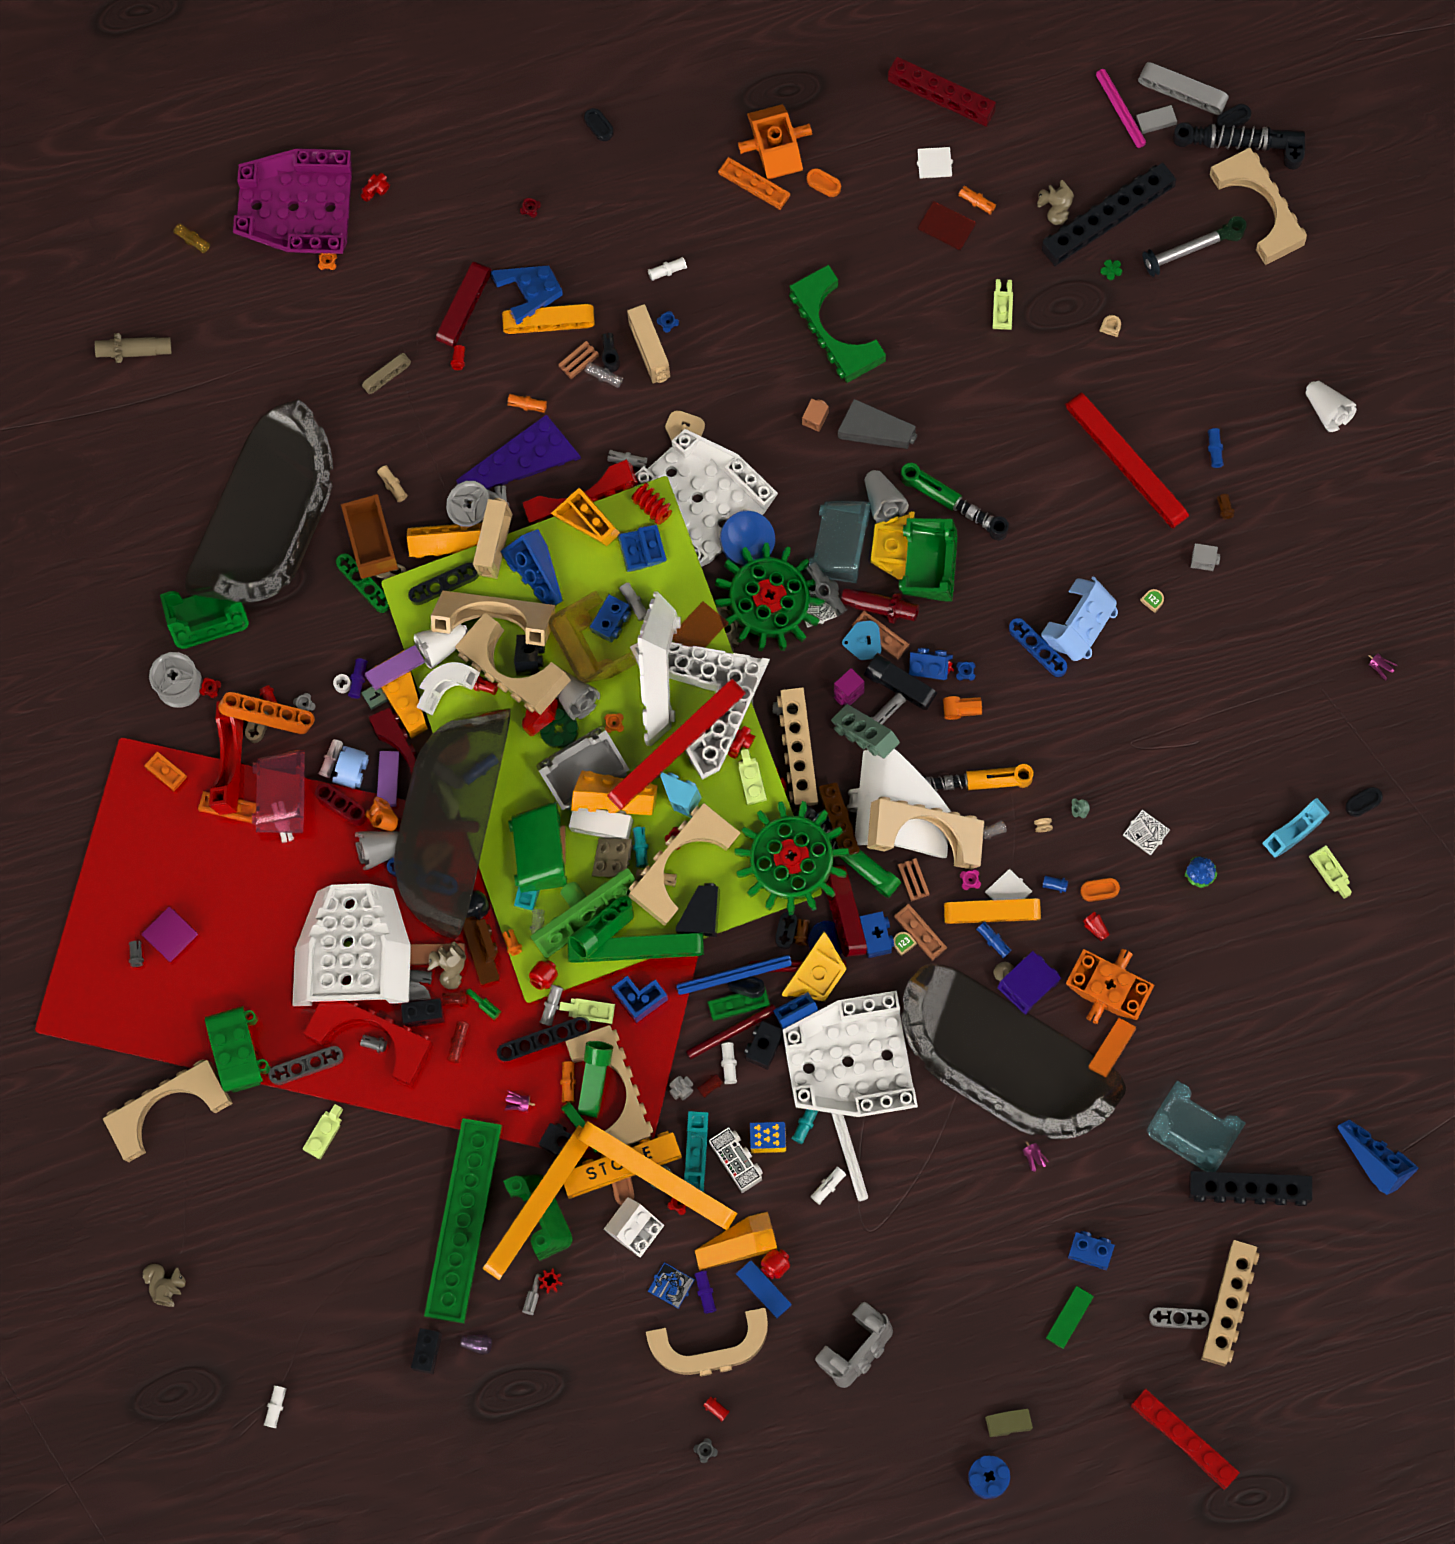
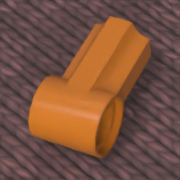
M950 696L943 699L944 718L947 720L959 719L962 716L982 715L981 697L960 699L957 696Z

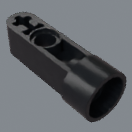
M878 652L863 675L876 684L880 683L893 692L900 693L906 700L923 710L929 708L937 695L933 688L891 663V660Z

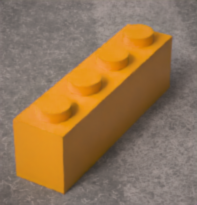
M483 522L471 527H462L454 524L408 528L409 557L422 558L428 555L438 557L444 554H455L474 547L478 544Z

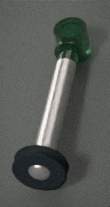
M1235 216L1228 223L1224 224L1222 229L1155 255L1151 249H1148L1147 253L1143 251L1142 256L1148 273L1154 277L1155 274H1160V265L1224 239L1239 241L1244 236L1247 226L1246 221L1242 217ZM1232 227H1237L1240 230H1234Z

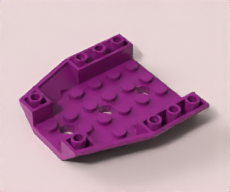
M293 149L239 164L237 182L240 189L237 215H234V234L285 252L343 254L347 245L352 183L351 150ZM255 203L262 204L259 210L252 209ZM292 204L299 206L295 211L289 210V207ZM329 205H334L335 210L332 212H327L326 207Z

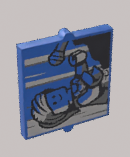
M664 1263L658 1274L654 1275V1281L648 1292L679 1309L685 1297L689 1296L688 1291L695 1279Z

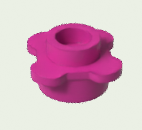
M977 870L961 872L960 878L963 881L962 888L964 890L980 888L981 882L979 881V872Z

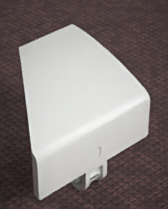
M893 749L885 759L878 755L873 756L868 750L863 751L860 787L848 791L850 800L849 805H847L848 811L857 813L855 838L858 845H867L871 802L879 799V797H888L890 801L895 802L907 801L909 805L921 804L927 809L940 808L943 810L942 812L946 813L951 812L927 780L897 750ZM911 819L900 828L894 846L939 858H947L949 840L931 822L922 819Z

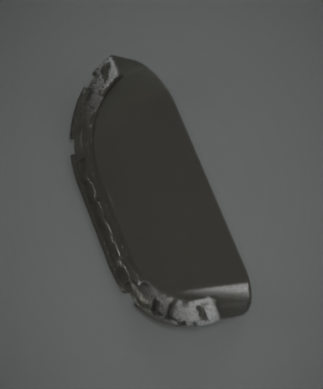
M299 399L280 404L268 411L247 437L188 569L185 589L190 595L243 603L257 602L279 593V590L284 585H288L295 576L328 502L332 488V481H329L330 470L333 469L332 454L326 434L322 426L318 427L313 419V412Z
M510 708L470 713L447 722L430 736L420 750L413 767L394 853V871L396 872L397 887L405 904L419 921L425 923L433 931L452 939H456L460 935L468 913L508 734L511 715Z
M927 964L922 966L909 980L903 996L904 1012L902 1013V1022L906 1038L915 1056H920L926 1064L924 1067L938 1080L1016 1129L1033 1136L1036 1134L1045 1135L1048 1139L1078 1137L1090 1132L1099 1124L1101 1125L1111 1115L1125 1095V1083L1113 1067L1106 1078L1089 1069V1064L1095 1054L1029 1013L1025 1015L1016 1005L966 974L945 965Z

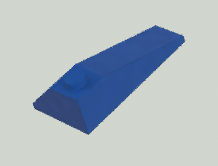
M538 529L522 535L501 550L510 569L513 572L517 571L523 583L531 586L535 596L543 604L556 606L563 601L548 546Z
M1351 1120L1341 1123L1337 1127L1370 1180L1377 1186L1379 1191L1386 1195L1398 1190L1418 1170V1167L1399 1151L1394 1153L1386 1148L1387 1143L1372 1139L1368 1131Z

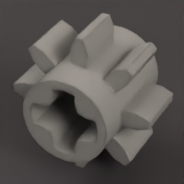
M678 1076L669 1085L672 1088L669 1092L675 1100L679 1097L681 1100H685L693 1092L691 1088L693 1082L687 1076L684 1079Z

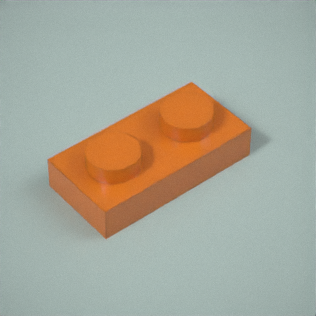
M158 751L145 764L146 769L173 791L187 778L182 771Z

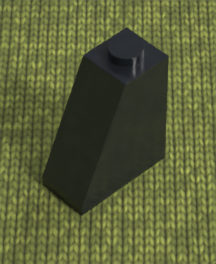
M704 883V886H698L676 926L677 934L700 933L707 937H717L720 889L716 884Z

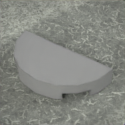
M410 981L409 1002L431 1000L430 993L425 986L419 982Z

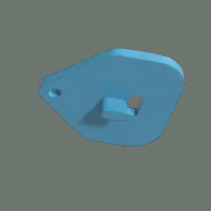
M874 621L857 622L842 640V645L860 660L873 659L877 652L881 654L878 624ZM867 636H870L871 644H868Z

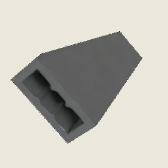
M855 399L838 430V438L842 440L908 449L910 443L914 444L917 434L915 433L916 426Z

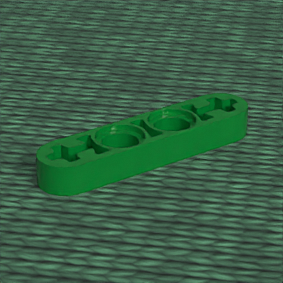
M349 554L339 555L336 559L339 571L376 611L380 613L387 612L390 607L384 591L371 577L354 581L352 579L353 574L359 572L356 561ZM341 561H348L352 569L349 571L345 565L342 566ZM371 585L375 588L372 594L364 592L367 586ZM377 595L381 601H385L386 605L384 607L382 605L379 606L376 599Z

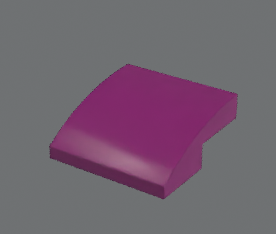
M168 907L141 935L171 962L198 934L172 908Z

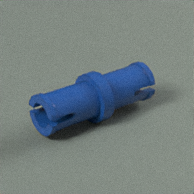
M1212 428L1208 430L1210 444L1208 451L1211 453V466L1219 468L1224 465L1222 458L1223 444H1221L1220 429Z
M986 921L976 929L988 941L987 944L992 946L1002 958L1012 951L1000 938L1001 935L999 933L996 934Z

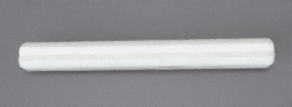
M831 1113L858 1201L868 1199V1194L844 1116Z

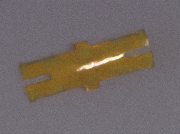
M178 224L175 227L174 234L184 239L189 246L193 245L202 253L209 249L210 243L200 238L195 231H190L182 224Z

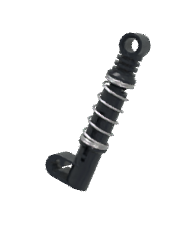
M1180 123L1175 127L1173 142L1179 147L1192 145V142H1194V145L1197 143L1201 145L1203 143L1207 148H1214L1215 145L1216 148L1225 146L1227 149L1230 146L1236 149L1252 147L1259 150L1262 148L1264 151H1268L1270 148L1284 149V164L1292 170L1301 166L1305 155V131L1272 130L1267 126L1263 127V129H1255V126H1253V129L1245 128V126L1243 128H1235L1234 125L1232 128L1223 125L1220 130H1217L1215 124L1204 126L1203 129L1202 126L1199 128L1195 126L1193 128L1188 123ZM1179 133H1185L1187 136L1181 137ZM1294 149L1297 150L1295 154V159H1293L1292 156Z

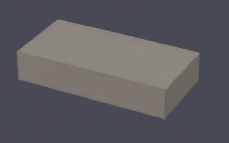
M1172 105L1136 115V121L1142 134L1177 125Z

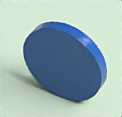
M738 512L729 517L721 528V549L725 556L737 565L744 566L746 564L741 554L744 547H747L754 560L763 558L762 547L764 543H769L770 554L774 549V529L767 518L757 512Z

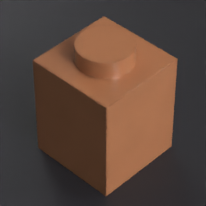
M811 399L802 417V425L820 432L829 413V406L822 400Z

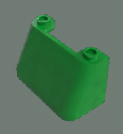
M907 518V525L903 526V536H906L908 540L906 573L902 579H899V591H902L903 595L952 602L958 538L957 528L953 519Z
M233 572L223 574L218 578V588L182 599L181 595L176 591L160 594L167 626L178 648L185 649L243 631L248 627L249 621Z
M548 803L512 816V820L508 822L509 830L513 832L517 864V874L514 875L515 885L520 887L521 893L564 887L568 884L567 876H565L560 832L561 819L557 803Z
M541 1174L519 1175L510 1177L503 1182L511 1198L514 1196L520 1197L525 1203L529 1200L544 1176ZM554 1198L539 1220L542 1229L535 1232L531 1237V1245L539 1261L567 1249L573 1241L572 1234Z

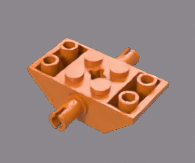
M783 104L748 113L747 116L754 139L738 142L740 154L753 150L759 151L767 180L803 171L796 139L812 135L810 124L793 128L788 112Z
M1083 949L1066 982V985L1078 995L1094 1003L1086 1019L1091 1021L1095 1014L1093 1019L1095 1024H1098L1104 1009L1118 1016L1137 1020L1155 986L1126 971L1125 968L1133 954L1128 951L1126 957L1123 958L1127 951L1125 949H1121L1115 964ZM1106 984H1112V985H1113V986L1110 988V990H1108V989L1106 988V987H1107Z

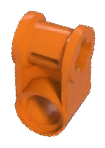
M375 797L372 807L365 812L366 816L374 827L386 831H394L398 824L397 816L385 799Z

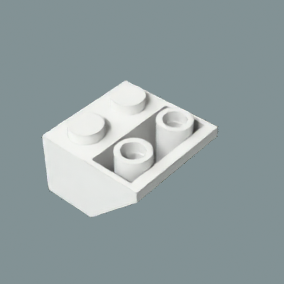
M627 1197L604 1230L641 1258L664 1225L641 1204Z

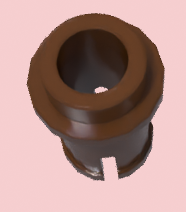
M1229 494L1218 496L1217 500L1221 510L1220 516L1224 520L1233 518L1235 511L1231 507Z
M802 919L797 920L796 936H794L795 944L807 945L810 921L803 919V922Z

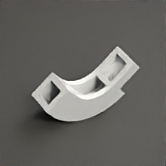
M458 662L446 663L435 668L425 677L419 687L424 692L419 699L417 708L433 715L446 690L453 686H463L472 690L480 672Z

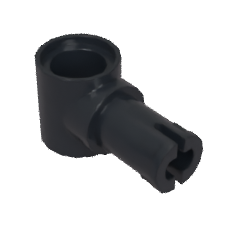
M606 333L601 335L604 349L602 350V362L604 369L608 372H615L620 367L619 356L614 346L613 333H608L609 339H607ZM614 359L615 362L607 363V360Z

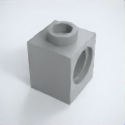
M1195 543L1191 568L1214 571L1215 565H1219L1220 554H1217L1218 547Z

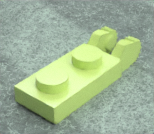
M996 279L993 329L1011 330L1013 307L1012 280L1007 282V292H1001L1000 279Z

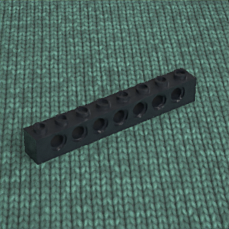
M1164 163L1152 166L1145 175L1137 176L1131 184L1122 186L1116 194L1107 196L1101 204L1092 206L1086 214L1077 216L1071 224L1063 225L1053 236L1052 234L1048 235L1043 240L1042 251L1052 264L1057 266L1174 188L1176 178ZM1150 181H1154V182H1156L1157 184H1156V185H1151V184H1149V182H1150ZM1135 191H1139V192H1141L1142 194H1141V195H1136L1134 192H1135ZM1120 201H1124V202H1126L1127 204H1126V205H1121V204H1119V202H1120ZM1110 211L1112 214L1106 215L1104 212ZM1095 221L1097 224L1091 225L1089 222ZM1080 231L1082 234L1076 235L1073 232ZM1065 241L1067 244L1061 245L1058 242Z

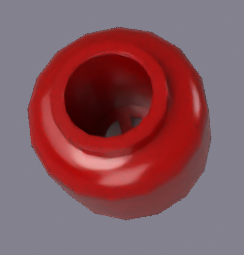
M550 960L538 961L529 973L531 985L539 990L549 989L558 977L556 965Z
M775 1249L770 1250L761 1260V1271L772 1280L773 1278L780 1279L790 1268L789 1255L782 1249L779 1251Z

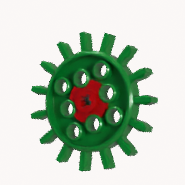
M764 543L762 547L763 558L754 560L747 547H744L741 551L742 557L746 562L744 566L739 568L730 560L725 562L724 566L735 576L732 582L720 578L716 579L715 586L728 589L729 593L728 598L716 599L714 603L716 607L730 606L733 615L723 620V627L730 626L737 621L744 628L740 632L737 642H743L750 632L759 636L758 651H763L766 645V637H776L780 650L785 651L787 644L784 635L791 631L801 643L805 641L806 635L798 625L804 620L813 626H817L820 620L807 613L809 605L822 606L825 603L824 599L810 597L808 588L815 587V581L813 578L806 581L800 573L806 569L809 563L808 559L801 561L797 567H794L787 562L790 556V547L787 546L782 552L781 559L770 557L769 543ZM759 569L763 575L756 576L753 570ZM776 576L781 582L776 584L772 582L771 577ZM789 584H796L798 590H791ZM748 586H753V587H755L756 592H755V593H750V592H748L747 587H748ZM788 600L791 602L792 607H785L782 601ZM747 603L750 609L744 610L740 604ZM758 611H766L767 617H761ZM782 617L785 620V624H778L776 618Z
M783 801L778 803L780 818L770 822L766 814L760 810L757 814L759 820L765 826L758 833L746 827L742 828L743 834L754 841L751 849L736 848L735 855L750 857L751 866L740 869L736 873L738 878H744L752 874L755 875L758 882L748 890L747 894L751 898L764 888L770 893L765 906L769 911L773 908L777 897L788 899L787 910L789 915L794 914L795 899L804 897L807 898L809 907L814 911L817 908L816 902L812 897L813 893L821 888L827 895L835 896L832 887L825 883L830 874L846 878L847 872L841 868L833 867L834 857L849 855V849L832 848L830 841L840 836L843 830L841 827H837L825 833L820 826L827 819V811L823 810L813 822L805 818L807 812L806 802L802 801L798 816H787L786 807ZM784 826L790 828V832L787 835L780 834V829ZM800 836L807 838V842L803 845H799L796 842ZM773 843L780 845V849L776 852L770 851V846ZM816 846L824 847V851L821 854L813 852ZM790 854L794 855L793 861H790L789 859ZM768 860L770 865L768 868L762 869L759 867L760 862ZM805 863H813L814 868L811 871H805L803 869ZM781 869L787 871V875L784 878L776 876V873ZM797 879L804 881L803 886L800 888L793 886L794 881Z

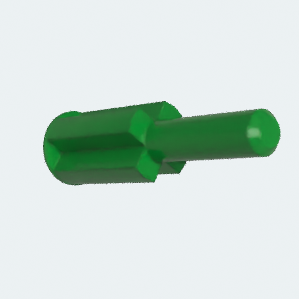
M471 989L466 991L470 997L479 1003V1008L493 1020L500 1015L501 1010L486 998L482 999Z

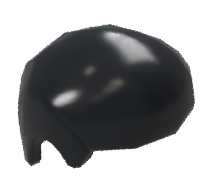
M479 890L464 892L458 901L459 911L467 918L476 917L481 919L488 914L490 909L486 895Z

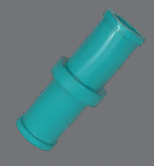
M645 827L633 828L635 844L633 845V850L636 855V867L644 868L649 865Z
M806 1109L803 1117L798 1120L799 1125L791 1138L792 1140L800 1144L804 1143L809 1129H812L814 1126L813 1121L818 1111Z

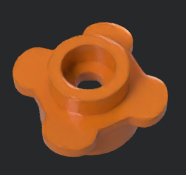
M320 253L318 268L320 270L336 269L335 260L337 255Z
M621 713L607 714L605 716V730L607 733L612 731L622 732L624 730L622 725L624 717Z

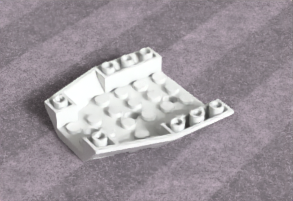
M684 429L671 441L672 447L648 469L643 466L635 473L638 484L641 485L667 476L666 472L669 469L677 471L674 477H667L702 567L709 564L722 552L720 546L721 527L718 525L720 521L727 520L732 515L741 511H754L763 515L778 493L738 454ZM699 494L703 499L701 502H694L692 500L693 496Z
M373 884L330 885L317 891L295 948L292 1006H312L313 1002L353 1000H387L389 1003H409L411 944L393 888ZM354 900L355 905L347 909L345 907L346 902ZM353 938V944L345 947V939ZM345 976H351L352 978L348 985L342 984V979Z
M897 991L838 1000L783 1029L796 1108L863 1117L918 1107L901 1023ZM885 1050L891 1051L893 1054L892 1059L884 1060L881 1056L882 1052ZM845 1057L853 1059L854 1064L851 1067L843 1065L842 1060ZM805 1064H812L815 1067L814 1072L810 1074L805 1073L803 1070Z

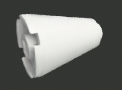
M1313 381L1307 386L1306 395L1328 432L1338 431L1340 429L1339 425L1342 423L1346 425L1355 415L1357 410L1355 408L1356 404L1320 381Z
M459 624L450 634L432 632L431 630L414 634V642L420 654L426 658L424 659L425 664L432 669L456 650L455 646L467 634L468 629L465 625Z

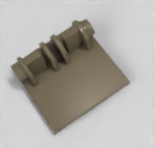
M599 838L592 876L615 877L617 873L628 868L627 866H630L628 860H631L630 855L633 849L632 839Z

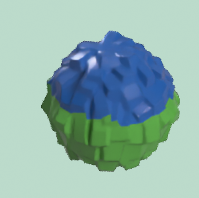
M1194 857L1187 867L1185 877L1188 878L1192 885L1197 887L1209 886L1217 877L1216 866L1208 858Z

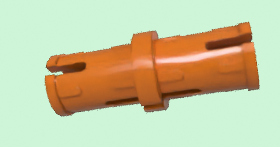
M963 186V189L959 192V197L964 198L972 203L973 207H979L989 215L992 214L991 211H994L996 204L984 198L983 194H977L967 188V186Z
M509 394L508 406L520 407L525 411L534 410L545 413L547 401L532 399L531 396L523 397Z
M571 1061L562 1062V1079L560 1084L562 1085L563 1103L575 1102V1062Z

